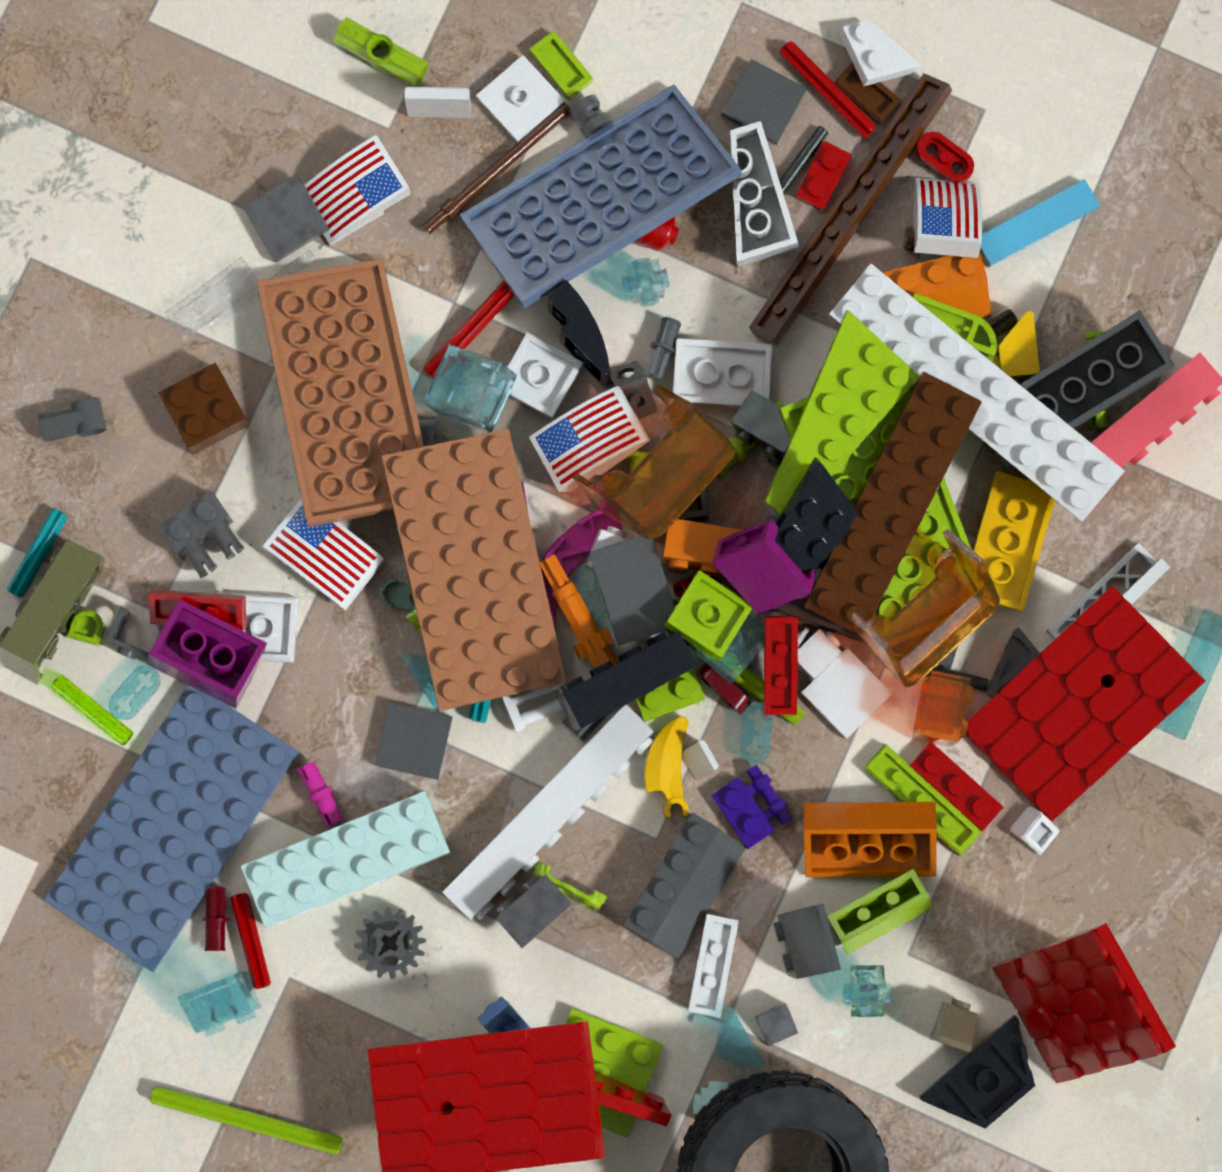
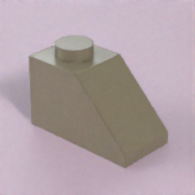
M952 998L951 1004L942 1002L930 1040L970 1053L978 1013L969 1011L971 1004Z

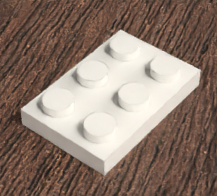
M676 338L672 403L740 408L751 390L769 400L772 345Z

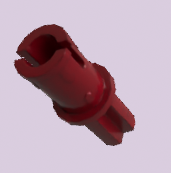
M209 886L206 891V918H202V921H206L204 951H226L225 921H229V918H225L226 888L224 886Z

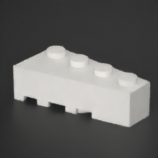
M761 121L730 130L731 157L738 164L742 173L740 177L733 180L737 265L740 267L798 249L799 245Z

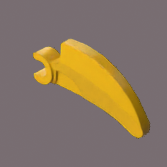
M683 716L668 723L658 733L649 748L645 760V792L659 791L663 794L666 801L663 806L665 818L671 817L670 807L673 804L680 806L681 816H687L689 812L688 805L683 797L681 775L682 748L689 725L688 719Z

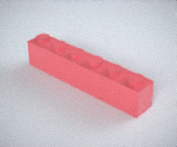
M1198 353L1091 443L1121 468L1129 461L1135 465L1149 453L1145 448L1150 443L1155 441L1159 445L1173 434L1169 429L1173 424L1179 421L1183 425L1197 414L1193 409L1201 401L1208 405L1221 394L1217 388L1222 385V377L1201 353Z

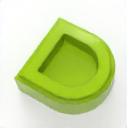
M92 610L79 611L73 616L66 637L99 647L104 632V621L99 614Z

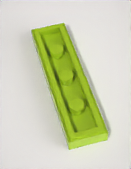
M886 743L863 767L899 802H936L937 837L958 856H961L981 834V830Z

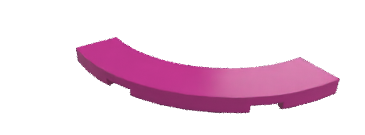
M615 503L592 512L571 526L564 534L557 538L547 550L542 560L555 554L569 579L575 568L589 555L588 552L592 548L599 529L607 531L608 526L622 530ZM542 572L555 628L558 604L552 594L553 590Z

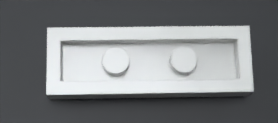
M706 914L688 1012L721 1017L739 920Z

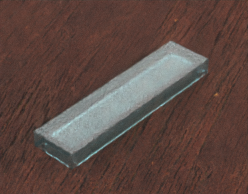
M1207 609L1203 610L1183 657L1206 682L1155 727L1182 740L1187 738L1222 655L1221 615Z

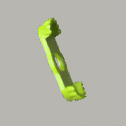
M541 861L537 862L533 876L537 874L541 879L546 874L564 896L592 910H599L605 903L607 896L595 890L589 896L573 886L550 876V866Z

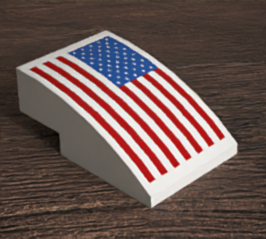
M377 135L343 155L305 184L306 189L330 229L323 234L330 246L384 214L385 209L411 195L408 184Z
M915 178L913 213L914 253L978 258L982 245V208L978 183H953L947 180Z
M620 386L611 388L587 400L529 437L559 492H572L594 475L604 474L650 441Z
M301 498L263 545L271 555L345 611L385 561L380 554L339 522L307 527Z

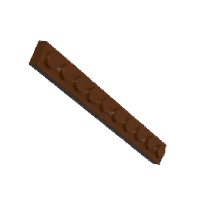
M923 73L749 326L753 334L775 345L779 344L952 92L948 83Z

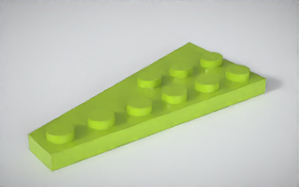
M849 310L844 312L841 325L835 338H833L829 353L822 369L818 373L800 415L801 418L796 430L788 443L789 446L785 456L776 471L764 499V502L779 516L782 514L814 457L818 458L829 474L833 476L920 377Z

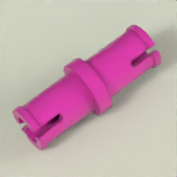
M312 761L297 769V773H299L310 794L308 799L310 803L314 802L325 823V827L328 828L345 819L331 794L333 792L331 785L327 787L316 766V762Z

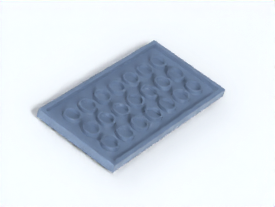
M673 84L460 214V217L525 309L556 290L566 280L568 282L740 177L742 173L738 164Z
M188 685L44 898V901L151 972H155L205 897L209 886H212L300 752L227 704Z

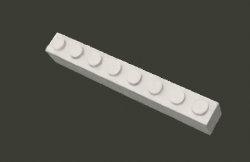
M624 705L442 893L470 920L475 916L481 920L494 907L490 901L498 893L504 896L517 883L513 877L521 869L527 873L540 859L536 853L544 845L550 849L562 837L559 830L568 821L573 825L585 813L581 807L590 798L596 802L608 789L604 783L612 775L618 779L629 768L631 764L627 760L636 751L641 755L654 742L649 738L654 731L628 705Z

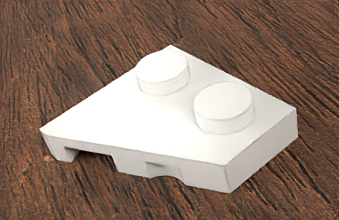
M870 19L842 26L839 32L863 86L916 73L920 67L917 60Z

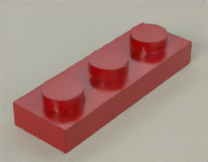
M153 589L148 593L150 624L165 625L180 599L240 630H244L247 627L246 595Z
M764 616L763 713L764 715H797L798 617Z
M932 742L910 764L919 775L981 831L1004 808Z

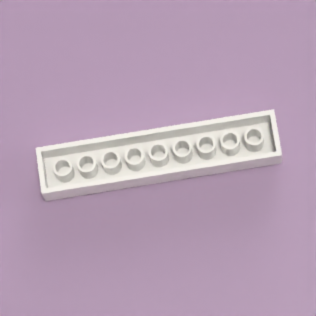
M870 264L829 313L832 318L841 324L844 312L849 310L919 376L924 371L981 400L982 403L969 430L1081 522H1083L1125 472V470L874 265Z

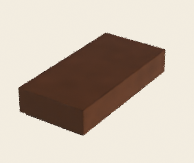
M853 62L834 81L849 99L879 126L883 124L902 101L881 82L863 86Z

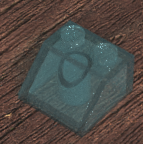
M248 971L238 972L178 996V1000L195 1033L205 1031L206 1037L225 1030L223 1023L236 1019L237 1024L255 1018L254 1011L262 1008L252 986Z

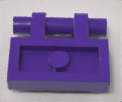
M757 764L746 771L753 781L752 784L745 788L739 777H737L711 795L747 850L775 831L768 819L776 815L782 825L793 819L786 808L789 805L784 798H779L770 785L772 780L767 773L765 775L762 773ZM757 791H760L770 806L763 812L752 798V795Z

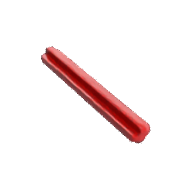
M793 41L787 42L779 51L780 56L861 138H868L875 131L876 125Z
M504 280L424 365L423 370L430 378L437 379L514 297L513 292Z

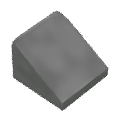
M782 1003L755 1016L768 1046L798 1033L786 1003Z

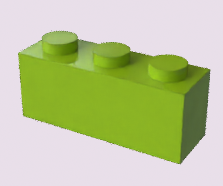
M912 869L833 912L827 918L840 944L848 955L931 910L933 906L929 894L915 870Z

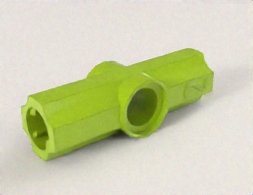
M348 17L341 21L333 38L335 44L366 60L375 70L385 71L412 87H417L421 84L429 67V62L394 44L387 35L377 34ZM378 48L389 50L387 56L383 58L373 55L374 51Z

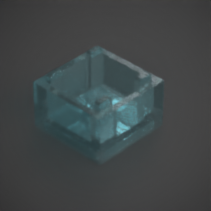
M449 345L423 403L442 417L491 433L517 375L500 361Z

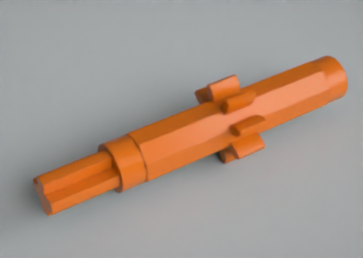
M554 554L539 562L541 570L553 590L552 594L579 642L572 646L579 660L587 657L593 669L608 661H611L613 666L618 664L608 644L614 642L607 628L599 630L573 582L569 581L556 555Z

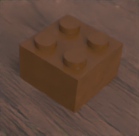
M216 362L158 392L185 444L193 455L250 425Z

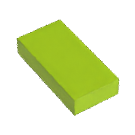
M554 30L529 49V53L568 101L593 82V77Z

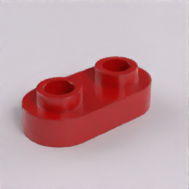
M931 131L923 134L916 145L918 159L942 178L953 183H964L971 177L974 171L972 157L944 135ZM926 147H935L937 153L934 155L927 153ZM959 165L962 168V172H953L951 166Z

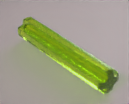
M63 675L55 678L51 684V689L120 745L124 746L131 740L134 734L132 730Z

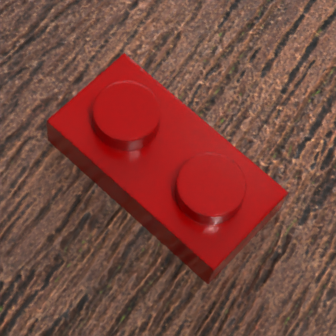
M823 141L795 199L824 212L852 154Z

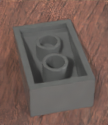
M824 904L812 905L777 915L778 922L773 924L778 942L784 941L787 954H783L782 959L787 974L793 973L794 979L841 970Z

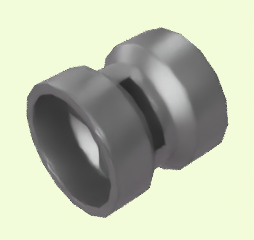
M594 94L581 99L569 110L573 120L580 122L581 132L585 138L612 122L609 115L602 112L599 108L600 101Z

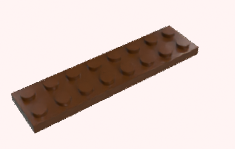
M924 371L921 373L853 506L858 514L839 546L834 547L803 607L863 637L982 403L981 400Z

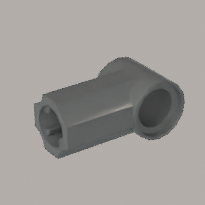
M100 398L81 399L73 402L70 407L38 414V423L43 440L50 442L75 435L86 437L105 432L107 428Z

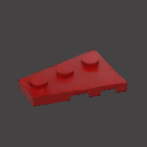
M595 1071L599 1105L667 1127L672 1114L662 1097L650 1092L646 1094Z

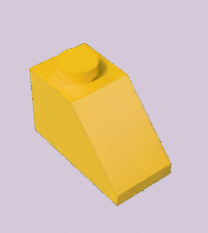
M1027 311L999 344L992 362L1014 381H1027L1040 372L1033 311Z

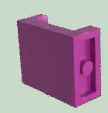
M772 519L719 539L712 561L716 568L758 614L769 609H776L782 604L795 599H802L811 594L816 575L814 569L801 571L775 542L779 527Z

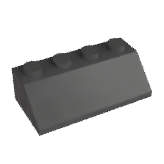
M692 812L623 925L676 959H679L746 847L721 829Z

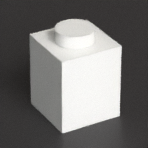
M819 629L798 649V669L812 682L842 653L838 648L841 645L840 642L829 631L823 633Z

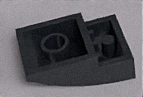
M566 280L548 296V312L563 326L561 328V344L576 359L582 361L587 371L605 388L609 384L610 367L603 337L588 306Z

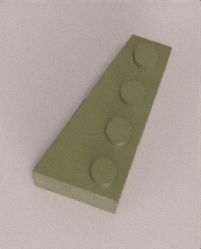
M67 539L63 547L58 546L54 550L49 560L51 566L45 574L40 573L32 587V590H34L28 601L24 599L20 603L15 613L17 619L11 628L9 626L5 627L0 635V653L3 667L37 685L43 676L39 672L44 659L52 660L57 651L56 646L59 641V632L64 633L68 631L70 622L76 614V609L73 607L75 604L83 605L103 569L101 556Z

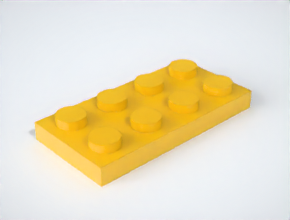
M996 471L993 477L972 553L991 603L1022 613L1055 500L1032 481Z

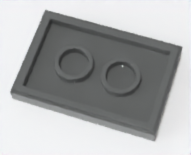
M652 533L588 552L618 646L670 630L664 624L675 607Z

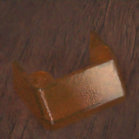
M660 385L654 390L667 407L663 414V421L671 430L630 474L621 470L608 472L597 484H594L578 473L572 477L596 509L645 539H655L663 535L724 469L735 454L734 446L729 439L693 404Z
M948 528L943 532L949 549L941 552L934 561L933 572L936 578L894 617L889 620L884 615L870 617L866 622L856 613L850 617L861 639L905 687H911L918 683L989 618L1000 602L999 595L984 560Z

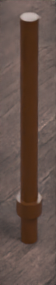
M563 103L452 200L450 198L445 200L439 206L440 210L422 224L427 233L432 234L448 219L452 221L461 213L460 209L568 117L570 115V107Z

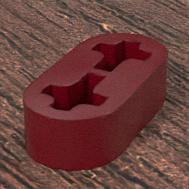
M706 661L696 672L700 679L738 714L741 715L751 704L749 698L709 661Z

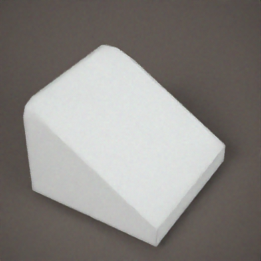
M700 740L682 752V757L696 780H700L718 769L719 765L705 740Z
M1031 806L1025 809L1010 828V831L1040 856L1060 832L1042 812Z

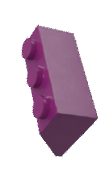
M179 599L148 654L149 666L236 709L252 681L267 643Z

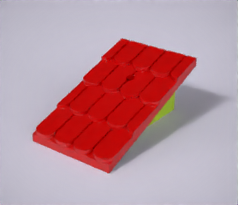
M1111 586L959 729L1023 796L1052 822L1178 708L1206 680L1146 621L1114 586ZM1101 679L1105 683V687L1102 686Z
M1107 923L1003 961L992 967L997 978L1002 981L1001 985L1014 1008L1018 1010L1017 1013L1030 1037L1035 1040L1033 1042L1047 1067H1050L1051 1070L1049 1071L1056 1083L1078 1079L1085 1075L1099 1073L1105 1069L1156 1057L1176 1047Z
M588 1021L367 1049L372 1095L374 1098L376 1130L378 1132L380 1164L382 1167L381 1172H496L587 1161L605 1157Z

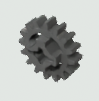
M386 907L384 916H381L375 910L373 911L374 921L371 922L368 919H363L362 921L367 927L366 930L356 931V934L362 937V942L354 944V947L363 949V953L358 957V960L367 959L369 963L365 970L370 971L376 967L378 969L377 977L379 978L384 975L385 971H389L390 978L395 979L397 970H400L406 976L408 975L406 966L409 964L415 968L419 966L414 959L415 956L425 955L424 951L418 949L419 944L426 942L425 938H418L417 934L423 929V926L414 927L412 925L415 920L414 915L409 916L407 919L403 918V909H399L396 915H392L391 908ZM385 921L399 922L393 930H385L379 925ZM401 931L395 942L399 946L396 951L389 949L380 955L386 944L382 940L384 936L392 937ZM408 932L412 936L411 952L405 948L404 937ZM370 934L376 939L377 949L373 955L369 949ZM389 956H396L402 961L400 964L393 966L381 964Z

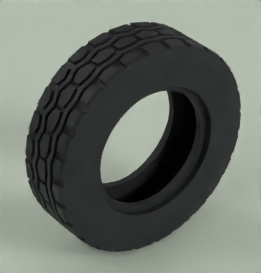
M773 1070L772 1073L765 1071L749 1076L750 1078H742L728 1085L729 1088L719 1091L709 1100L710 1103L707 1106L704 1105L695 1116L693 1125L690 1124L684 1136V1145L680 1147L677 1161L679 1169L676 1170V1172H735L740 1158L750 1145L770 1132L786 1128L804 1129L822 1137L830 1152L832 1172H889L888 1158L884 1156L886 1150L881 1137L877 1134V1129L864 1112L838 1088H835L832 1084L819 1077L813 1078L810 1074L798 1071L791 1073L789 1070Z

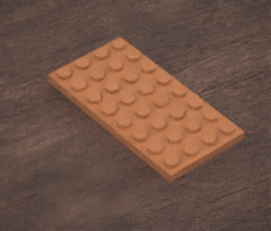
M383 258L256 281L307 527L393 511L381 456L424 447Z
M509 429L381 456L438 711L566 683V676Z

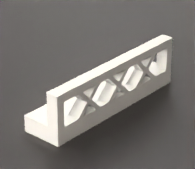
M1137 543L1046 632L1053 639L1058 637L1060 633L1057 629L1065 622H1074L1077 618L1070 617L1077 610L1079 617L1083 613L1084 604L1088 600H1097L1100 596L1093 595L1100 588L1101 595L1105 593L1106 582L1111 578L1124 579V592L1121 595L1132 605L1171 567L1162 558L1156 561L1140 543ZM1136 554L1150 566L1142 575L1129 574V560ZM1124 566V574H1116ZM1129 579H1137V580L1129 587Z

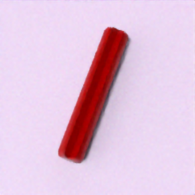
M244 892L233 895L230 900L252 986L254 989L268 987L271 981L249 896Z

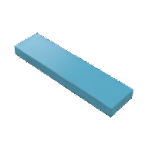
M1083 179L983 233L980 252L990 268L1097 210L1100 204L1086 180Z

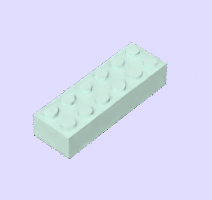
M423 791L244 864L241 868L265 928H269L441 858L451 852L426 791Z

